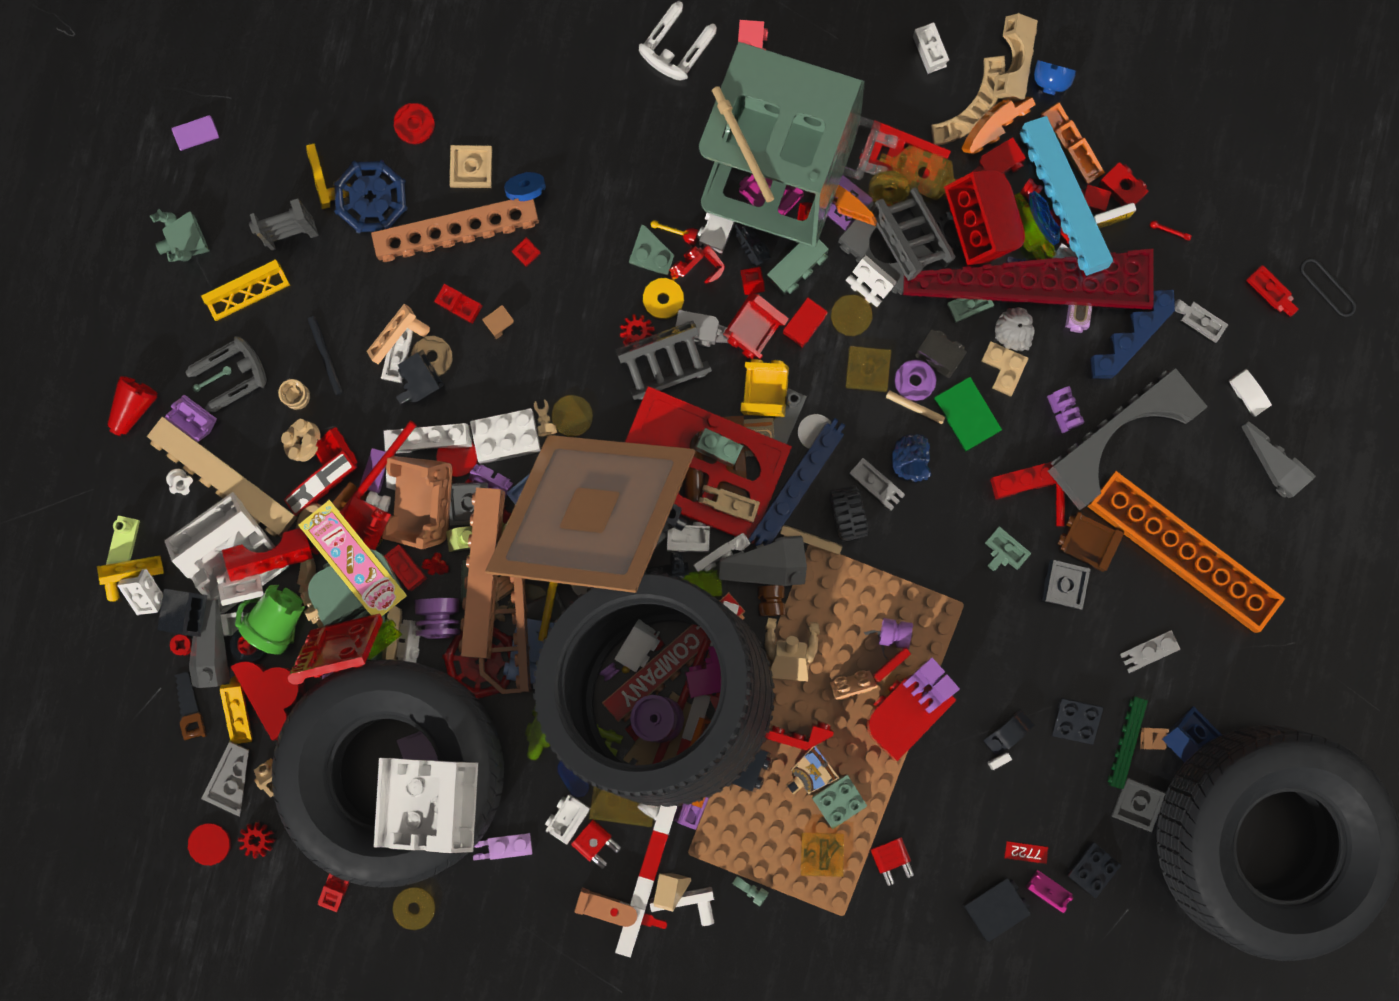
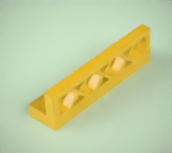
M274 260L201 297L209 307L214 320L218 321L290 284L280 263ZM279 273L283 283L277 286L269 284L271 276ZM257 283L264 285L262 293L258 295L250 293L253 285ZM238 292L246 294L244 301L240 304L232 302L234 294ZM220 301L227 303L225 311L217 314L213 305Z

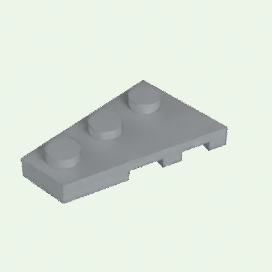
M232 741L229 742L201 799L240 817L249 749Z

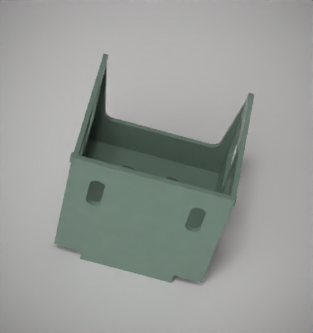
M738 42L722 83L721 91L733 108L732 113L763 176L773 180L770 190L774 200L771 202H766L765 200L763 206L756 207L724 196L723 191L732 167L749 173L752 172L724 115H721L716 100L699 143L701 155L706 159L715 161L701 198L702 208L707 213L816 248L855 142L856 129L861 118L865 81ZM787 185L816 194L806 220L800 221L781 215L778 212Z

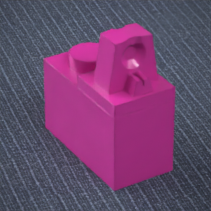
M714 646L708 647L710 658L705 659V668L697 665L689 667V671L685 672L690 698L721 692V669Z

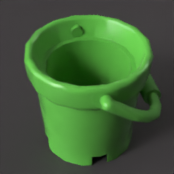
M270 585L262 597L244 600L238 607L235 626L249 644L271 654H282L288 649L290 644L294 643L295 626L305 609V606L301 607L303 600L296 593L288 588H284L283 592L277 590L279 585ZM251 602L257 603L251 612L241 619L243 608Z

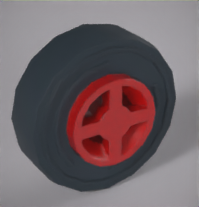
M239 630L232 635L230 650L238 661L254 663L265 656L266 652L249 644L242 637Z

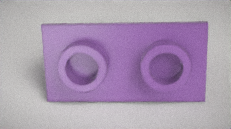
M476 464L470 472L469 480L471 482H488V488L505 491L506 499L507 492L513 485L510 479L499 473L493 479L491 478L494 473L493 470L482 464Z

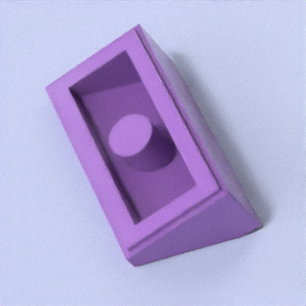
M210 115L172 128L180 151L219 138L214 120Z
M372 448L360 485L386 452ZM386 466L368 488V491L380 493L386 475Z
M705 797L702 808L691 804L678 806L673 821L696 830L709 798Z

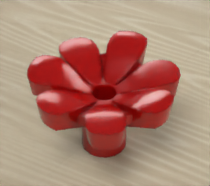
M434 553L431 559H424L422 563V568L429 569L428 574L434 575L435 571L440 575L449 571V566L446 565L444 560H441L442 555L440 553Z

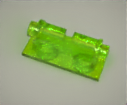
M392 619L386 620L381 625L368 656L370 660L402 635L395 628L396 624Z

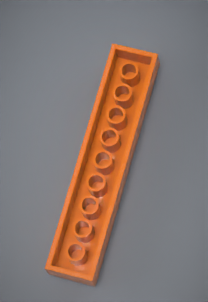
M1117 471L1113 472L1100 488L1101 494L1087 505V507L1123 532L1124 535L1254 633L1262 631L1285 600L1283 596Z

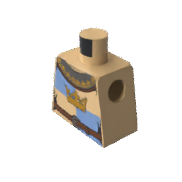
M814 746L791 768L795 778L786 785L793 794L803 787L810 794L837 780L839 777L816 746Z

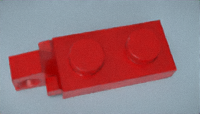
M1264 265L1246 280L1279 312L1283 310L1291 317L1299 310L1292 303L1294 300L1291 296L1292 293Z

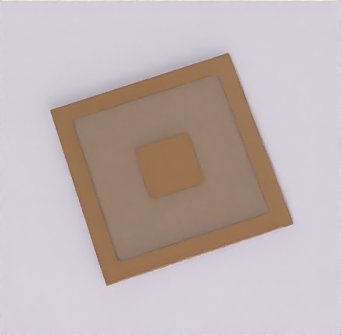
M548 435L485 572L501 576L636 593L691 464L695 450Z

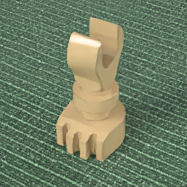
M545 399V407L543 409H538L537 402L535 401L534 409L539 415L537 419L538 424H541L537 427L538 436L541 437L557 433L556 426L549 423L550 417L547 416L549 405Z

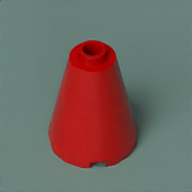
M120 376L107 424L110 427L109 431L118 436L127 434L156 400L158 393L144 383H141V385L136 383L133 378Z

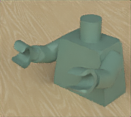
M160 209L157 210V213L150 215L153 222L161 221L165 223L162 231L166 239L156 243V247L160 255L167 253L169 262H186L193 255L209 251L198 222L191 212L178 219L172 212H161Z

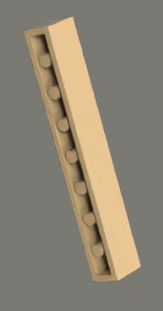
M164 417L158 421L147 437L152 440L150 444L159 451L163 448L168 452L166 456L175 463L178 461L185 465L183 469L192 476L194 473L201 477L199 481L209 488L212 485L218 489L215 493L221 498H225L234 492L259 525L262 522L266 525L265 530L275 537L278 534L283 537V533L287 532L297 519L294 514Z

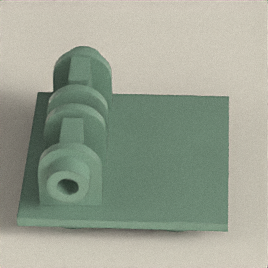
M847 774L841 776L834 783H830L831 785L826 786L824 790L818 794L815 793V796L812 797L832 829L867 807V804Z

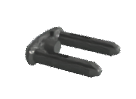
M235 336L234 341L193 363L186 370L188 377H195L239 351L243 352L245 358L236 363L242 373L252 369L254 376L209 401L205 406V410L209 413L220 410L258 387L265 388L267 379L263 365L254 349L242 337ZM248 386L246 389L240 391L239 393H237V394H235V395H233V396L231 397L232 394H234V393H236L237 391H239V390L243 389L244 387Z

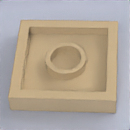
M451 145L450 187L491 188L492 146Z

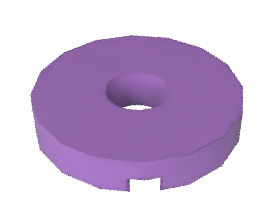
M907 361L896 372L895 386L901 396L911 401L924 400L930 396L935 388V372L924 361ZM918 375L921 378V384L913 386L910 383V377Z

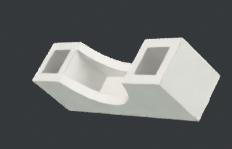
M463 423L415 428L395 454L429 448L472 447L471 426ZM403 429L384 431L385 451L389 449Z

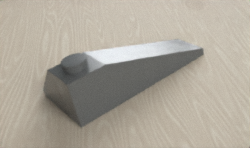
M218 599L207 600L201 637L193 636L189 669L192 686L198 688L217 687L231 682Z

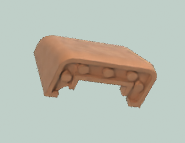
M398 456L387 458L386 470L389 476L396 477L394 516H390L382 539L419 549L443 543L447 538L446 531L449 528L452 485L451 464L443 461Z

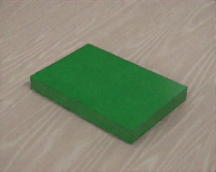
M971 377L934 398L965 451L1002 431Z

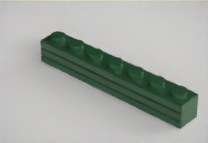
M1133 697L1129 701L1130 710L1127 711L1125 716L1127 720L1126 724H1123L1122 727L1123 735L1122 737L1120 736L1118 741L1120 746L1119 749H1116V760L1111 766L1113 771L1108 777L1110 786L1124 789L1148 700Z

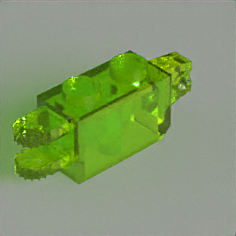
M1021 193L1015 194L1014 197L1025 230L1024 248L1028 252L1032 251L1036 260L1046 259L1043 250L1048 257H1055L1056 251L1054 246L1037 225L1031 211V206Z

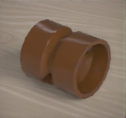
M758 586V599L761 600V603L758 604L759 616L785 615V603L782 602V599L785 597L784 586Z

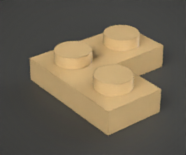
M990 342L982 362L1000 369L992 388L1012 396L1028 361V357Z

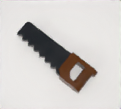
M188 672L175 675L177 678L175 682L178 684L176 688L179 690L177 695L180 696L178 701L180 702L179 707L182 714L180 717V727L183 738L188 740L198 736L206 737L202 715L199 713L190 675ZM198 721L199 728L187 731L190 723Z

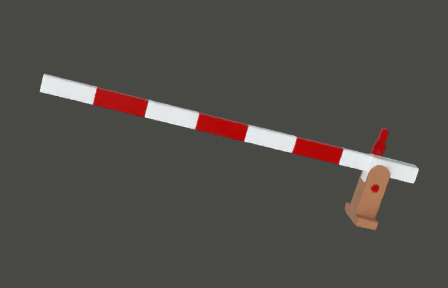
M724 601L723 604L737 615L739 605ZM712 694L694 697L676 755L689 748L699 717L705 718ZM660 806L630 904L591 892L585 888L581 889L575 913L585 914L623 926L615 953L631 958L641 924L649 927L653 925L663 929L667 927L666 921L656 919L653 915L644 912L677 806Z

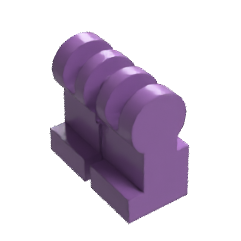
M1070 386L1047 396L1053 412L1061 411V414L1055 417L1062 434L1084 424L1083 417L1079 413V407L1072 408L1076 404V400L1072 396Z
M933 657L928 659L903 683L908 688L915 681L918 682V687L911 692L913 696L923 692V688L928 684L931 685L932 689L924 692L918 700L922 704L928 698H932V703L925 709L928 713H931L959 690V687L947 674L942 678L940 677L945 671Z

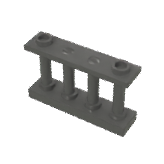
M916 187L912 188L904 198L905 201L887 206L884 199H880L870 208V211L876 218L878 229L908 281L914 279L921 272L924 265L940 260L943 267H947L955 258L952 248L947 243ZM910 208L915 218L898 224L892 214ZM920 225L925 235L907 241L902 231ZM930 243L935 253L918 259L912 249Z
M299 199L290 201L292 208H289V211L262 220L254 213L250 214L252 221L249 222L252 233H256L263 241L264 246H268L271 251L276 250L274 241L301 232L307 233L310 238L319 236L313 216Z
M694 321L615 349L620 363H627L636 386L630 389L634 400L643 399L648 386L660 391L695 377H704L708 372L712 371L708 361L701 362L694 341L695 336L699 335ZM680 341H686L694 366L683 370L674 347L675 343ZM661 348L667 350L675 372L664 377L655 356L656 350ZM642 355L647 356L655 380L643 384L635 362L636 358Z

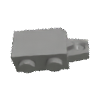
M679 310L676 327L694 321L699 335L695 336L694 341L698 342V345L710 347L711 344L715 345V342L728 343V338L723 335L727 327L719 325L716 317Z

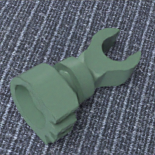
M738 876L732 883L748 893V897H754L753 903L759 907L769 894L763 888L758 891L755 885L751 886Z

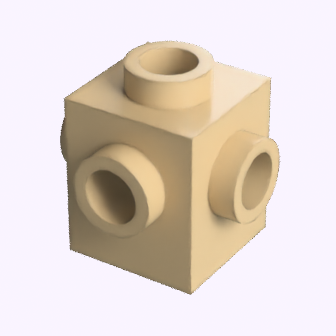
M272 759L254 769L257 777L255 783L261 790L264 789L270 797L274 796L272 787Z

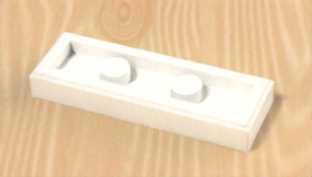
M409 328L404 331L386 354L382 379L399 383L403 382V378L398 372L399 367L397 364L408 358L414 332Z

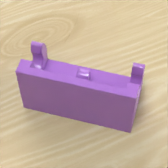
M183 395L171 405L173 409L165 416L166 420L197 443L210 434L217 418L186 395Z

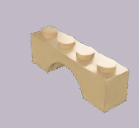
M1019 13L1006 17L1003 37L1011 47L1012 63L1006 73L996 76L993 96L1004 100H1011L1012 102L1025 100L1031 59L1034 52V40L1037 33V20Z

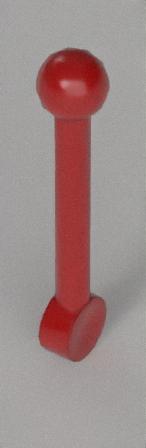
M1155 220L1150 223L1152 228H1159L1181 236L1186 240H1191L1192 236L1190 234L1160 225Z

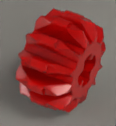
M635 314L632 315V322L626 318L625 322L627 325L620 326L624 330V332L620 333V337L625 338L623 341L624 345L652 336L650 332L655 331L652 326L648 327L651 324V320L648 319L643 323L644 315H641L639 320H637ZM633 329H642L641 335H632L634 334Z
M255 822L253 827L250 823L247 824L248 831L245 829L240 831L245 836L238 838V841L244 842V845L240 846V850L247 848L246 856H249L253 851V858H258L259 853L264 857L266 856L265 849L268 851L273 849L268 843L275 842V839H269V835H272L274 832L272 830L266 832L267 824L261 827L260 822ZM253 836L260 837L261 841H258L260 844L253 843L252 839H255Z

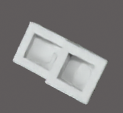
M1244 369L1229 380L1237 396L1242 398L1252 416H1257L1272 405L1247 369Z

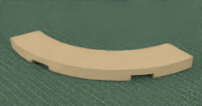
M1005 55L984 58V75L977 96L966 110L958 116L945 122L931 125L933 144L937 146L964 137L971 132L985 113L995 106L998 97L993 96L996 76L1005 73Z

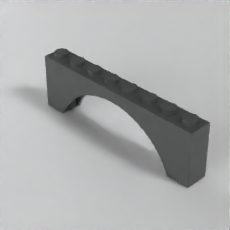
M1176 368L1172 372L1166 370L1157 377L1160 380L1157 384L1154 385L1151 382L1142 389L1145 392L1142 396L1139 397L1136 394L1128 401L1129 406L1124 409L1121 406L1112 414L1114 418L1111 421H1108L1106 418L1097 426L1099 430L1096 433L1090 431L1082 438L1084 442L1078 446L1075 443L1066 451L1068 455L1065 458H1062L1060 455L1051 463L1053 467L1048 472L1079 510L1101 494L1098 478L1100 458L1109 438L1120 426L1137 418L1148 416L1168 417L1186 424L1208 407Z

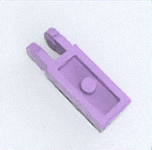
M530 833L494 837L479 841L475 848L489 845V853L473 855V860L488 858L492 860L531 855L533 853Z

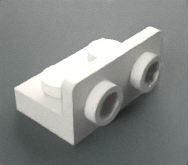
M142 569L138 577L120 579L117 586L137 615L159 611L163 593L147 569Z

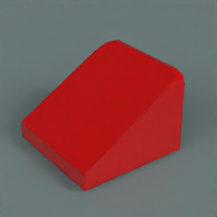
M761 267L740 270L745 295L765 291Z

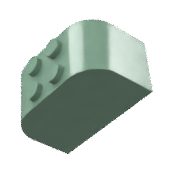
M370 549L400 588L404 589L400 579L393 572L387 559L384 557L385 555ZM329 563L323 565L324 569L316 573L310 580L308 595L314 608L318 610L317 614L324 626L341 623L365 610V607Z

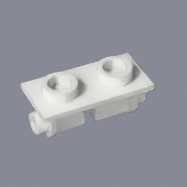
M403 620V624H400L399 638L405 639V643L398 642L396 655L398 660L416 663L419 655L418 645L420 636H416L415 631L422 630L421 626H415L417 621Z

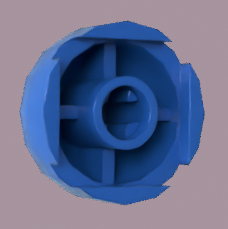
M1037 60L1034 71L1036 83L1044 88V93L1055 95L1056 91L1063 92L1072 85L1076 76V70Z

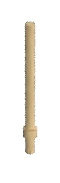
M720 87L713 88L712 92L718 102L717 107L721 115H724L766 202L773 201L774 196L732 113L733 108L729 100L725 99Z

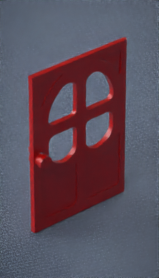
M648 386L625 443L690 449L691 439L704 428H707L738 444L744 445L755 456L760 467V474L754 481L729 472L726 469V465L717 460L714 464H710L693 456L689 466L708 475L707 486L717 489L718 484L724 481L747 491L749 499L760 502L753 523L715 511L712 507L703 505L698 501L694 502L686 499L679 492L674 504L681 507L682 515L735 537L744 533L748 539L767 510L792 446ZM704 491L701 498L704 497L712 501L714 494Z

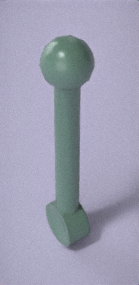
M226 366L222 372L200 384H194L192 387L193 391L199 392L203 386L225 374L230 375L232 372L231 368Z

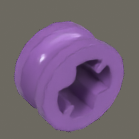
M613 662L599 674L604 676V681L606 682L620 670L615 668V663Z

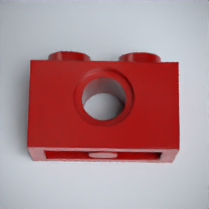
M1120 162L1099 182L1103 189L1111 191L1110 196L1121 206L1130 203L1136 205L1148 193L1146 184L1141 179L1137 180L1132 175V170ZM1121 182H1126V183H1128L1129 186H1130V189H1129V190H1124V189H1122L1121 186H1120V183H1121Z

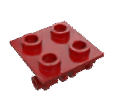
M353 496L344 518L369 549L375 550L391 514Z

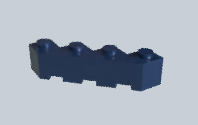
M1174 290L1153 291V308L1149 309V312H1133L1129 316L1130 333H1116L1110 337L1111 354L1094 355L1090 359L1091 379L1113 378L1175 311Z

